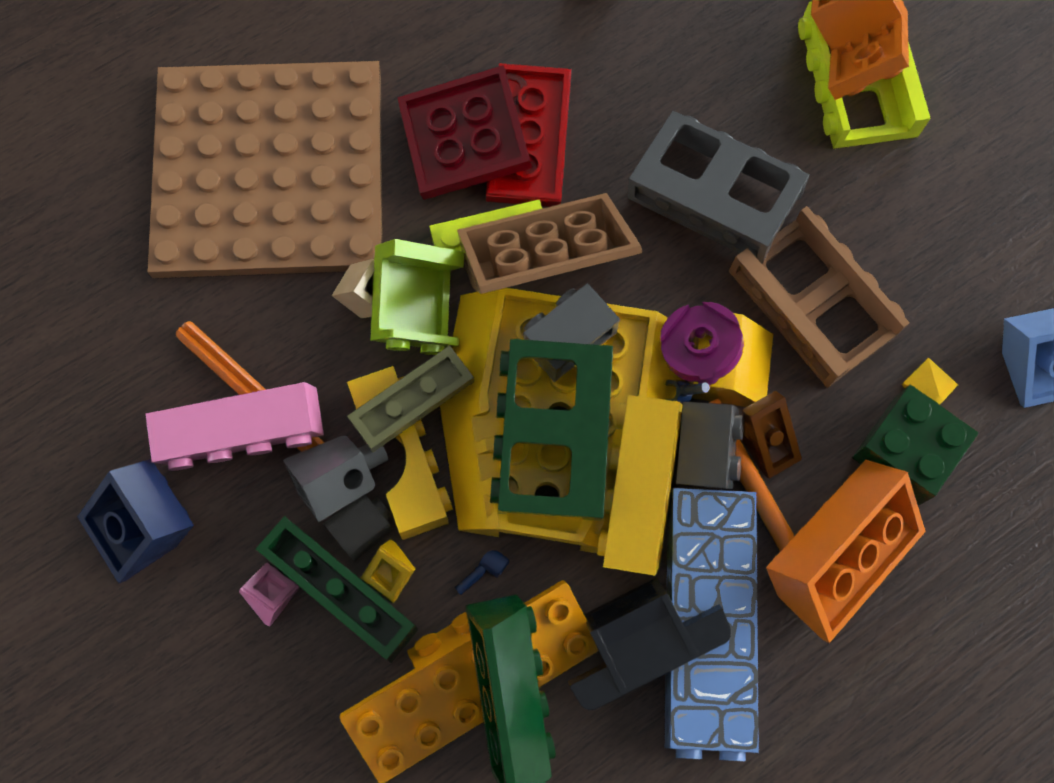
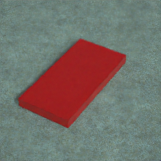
M499 63V66L504 65L532 168L487 181L486 202L522 204L540 199L541 206L551 207L559 205L562 199L572 69Z

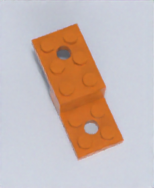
M812 0L811 16L831 50L828 89L835 100L846 95H856L863 91L867 85L881 79L893 78L900 74L903 69L909 67L908 11L902 0Z

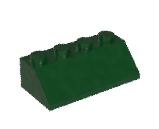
M516 594L465 605L491 772L497 783H546L552 777L550 760L555 759L556 753L550 732L545 733L543 718L549 717V706L545 692L543 690L539 691L537 676L543 675V666L538 649H533L531 634L537 631L533 609L531 606L527 607Z

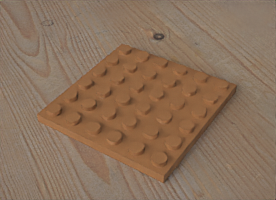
M379 61L158 67L148 274L152 278L347 271L350 264L374 259L375 245L383 243L381 69Z

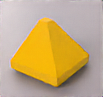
M927 358L901 384L904 388L911 384L939 405L958 385L930 358Z
M390 539L379 547L361 579L394 603L414 573L415 567L397 543Z

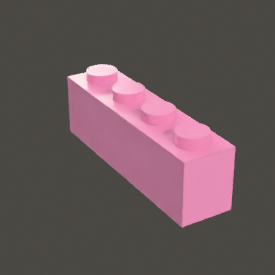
M305 382L146 413L152 463L168 465V470L170 471L194 467V460L207 458L208 463L229 461L233 459L232 453L247 451V455L272 452L271 445L286 443L287 448L307 446L312 444V437L324 435L317 388Z

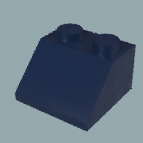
M151 459L109 471L77 516L118 583L128 580L176 548L194 526L187 511L181 506L168 486L166 478L159 472Z

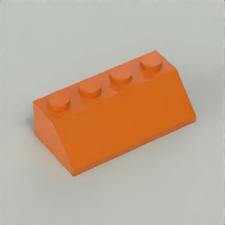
M865 460L766 567L777 596L823 641L830 643L926 532L908 472Z

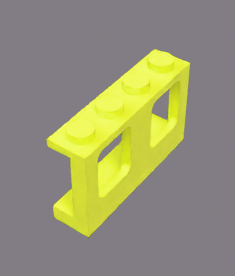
M812 1L809 2L803 18L799 19L798 33L800 39L805 40L807 68L809 71H813L816 81L814 88L817 103L822 104L824 112L823 129L827 136L830 135L833 149L918 137L931 118L909 42V67L903 69L897 76L878 80L867 85L861 91H873L877 94L885 124L851 130L842 97L835 100L828 89L831 54L828 44L811 16Z

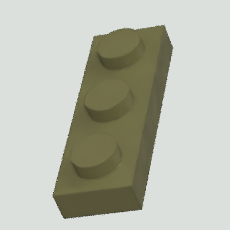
M448 346L347 417L370 450L375 452L474 382V377L451 346Z

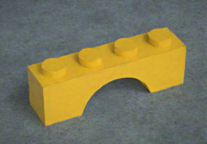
M394 366L347 382L356 410L403 378H397ZM421 419L395 437L406 451V465L399 482L386 494L402 540L449 524L446 512L453 510L445 486L437 489L432 474L439 472L432 449L424 451L419 437L426 435Z

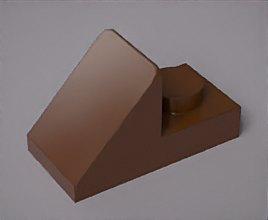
M774 391L742 409L745 419L742 441L767 478H772L802 460L786 399L783 395Z

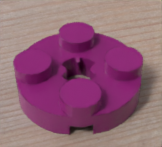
M702 302L703 306L691 308L689 305L680 307L668 317L661 330V350L666 364L681 379L698 383L706 382L712 385L719 378L731 372L742 356L744 338L737 317L726 307L714 302ZM706 335L712 337V339H709V347L702 348L701 350L694 349L695 343L692 340L695 337L700 339Z

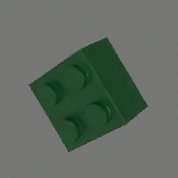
M910 384L893 399L852 458L860 464L865 460L907 471L917 505L919 506L938 494L979 432Z

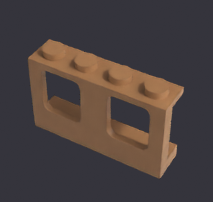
M807 206L800 211L795 221L777 233L763 264L747 248L735 257L729 269V273L827 388L898 336L909 324L902 308L896 302L890 301L880 290L874 276L869 272H865L853 259L850 249L845 244L839 243L829 232L823 218L814 214ZM803 240L827 266L828 272L800 293L792 295L786 291L768 270L766 263L794 242ZM846 297H853L876 322L878 330L848 353H840L817 327L816 319Z

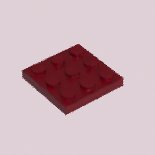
M504 65L397 97L419 191L423 200L532 168Z

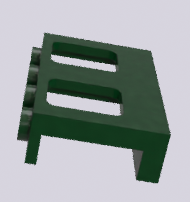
M510 339L509 351H501L499 376L507 377L506 393L498 392L496 418H504L503 435H495L493 460L501 461L500 478L492 477L490 503L498 504V514L519 513L577 517L593 521H601L604 518L613 346ZM524 358L573 362L577 367L575 406L568 411L519 407L515 403L518 362ZM517 443L568 447L572 453L570 490L568 495L565 497H548L512 493L509 490L512 447Z

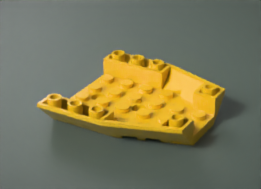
M502 288L483 294L473 292L461 295L453 337L459 338V346L451 348L473 375L474 382L440 406L458 530L499 537V532L580 545V551L597 553L601 530L608 531L611 514L604 513V518L601 521L534 514H498V504L490 503L492 477L500 478L501 461L493 460L495 435H503L504 418H496L498 392L506 393L507 377L499 376L501 351H509L510 339L523 340L526 324L537 314L544 313L546 316L557 307L556 302L561 296L512 288ZM607 304L620 318L617 333L602 344L613 346L605 495L607 488L615 487L617 471L610 470V460L613 445H621L623 429L616 428L619 403L627 404L628 395L664 400L673 399L676 395V387L666 386V381L669 379L685 381L668 368L664 359L660 336L662 327L668 317L658 311ZM521 359L517 364L515 403L522 408L551 410L554 407L561 406L571 410L575 406L577 367L574 366L554 382L534 359ZM515 444L511 449L509 490L514 494L535 496V492L539 487L549 485L557 490L559 497L567 496L570 490L572 458L570 449L565 446Z

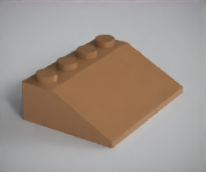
M607 193L457 230L461 250L464 252L466 272L473 289L480 294L642 253L640 243Z

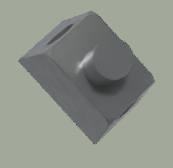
M340 436L288 457L283 462L297 493L319 522L373 490L375 482L370 469L388 461V456L383 446L372 452L367 444L357 448L347 436Z

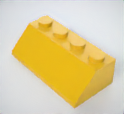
M628 395L627 404L619 403L616 428L623 429L621 445H613L610 460V470L617 471L615 487L607 488L604 501V513L611 514L608 531L601 530L597 552L599 556H604L603 567L653 576L656 575L660 568L683 405L678 401Z

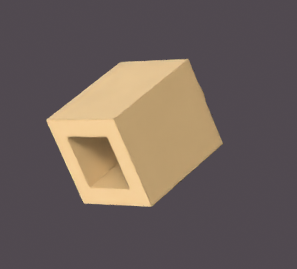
M374 259L350 264L332 294L336 300L360 318L372 317Z

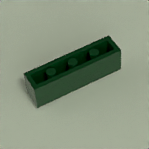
M285 516L256 548L259 553L390 663L393 662L418 631V628Z

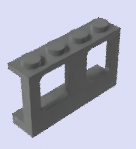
M672 111L630 176L627 198L735 252L741 253L748 248L759 262L763 264L774 238L797 199H801L810 174L802 171L794 164L784 163L767 155L760 148L750 147L739 142L726 132L716 131L707 127L694 117L684 116ZM673 140L712 158L699 179L689 178L660 162ZM740 173L781 191L780 196L769 212H760L730 197L729 191Z

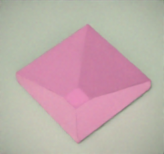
M266 562L240 588L239 592L263 623L270 627L298 591L299 586Z

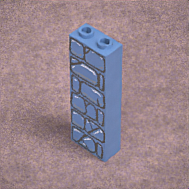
M673 488L670 493L667 514L666 592L682 622L720 604L731 627V637L726 644L665 674L664 748L676 749V758L702 759V750L719 751V760L746 761V752L759 753L756 492Z

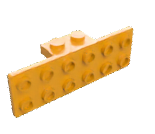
M561 580L524 603L527 607H532L536 619L537 631L531 634L533 649L537 648L540 653L543 666V675L537 676L538 687L543 686L599 651L587 627V619L566 581ZM466 612L458 615L451 625L436 634L430 633L421 637L414 647L407 650L415 669L340 714L339 717L342 725L378 783L389 781L483 723Z

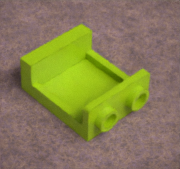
M399 239L375 245L370 341L386 343L387 350L408 351L410 346L421 347L420 353L426 355H437L448 346H459V338L448 336L450 272L464 267V252Z

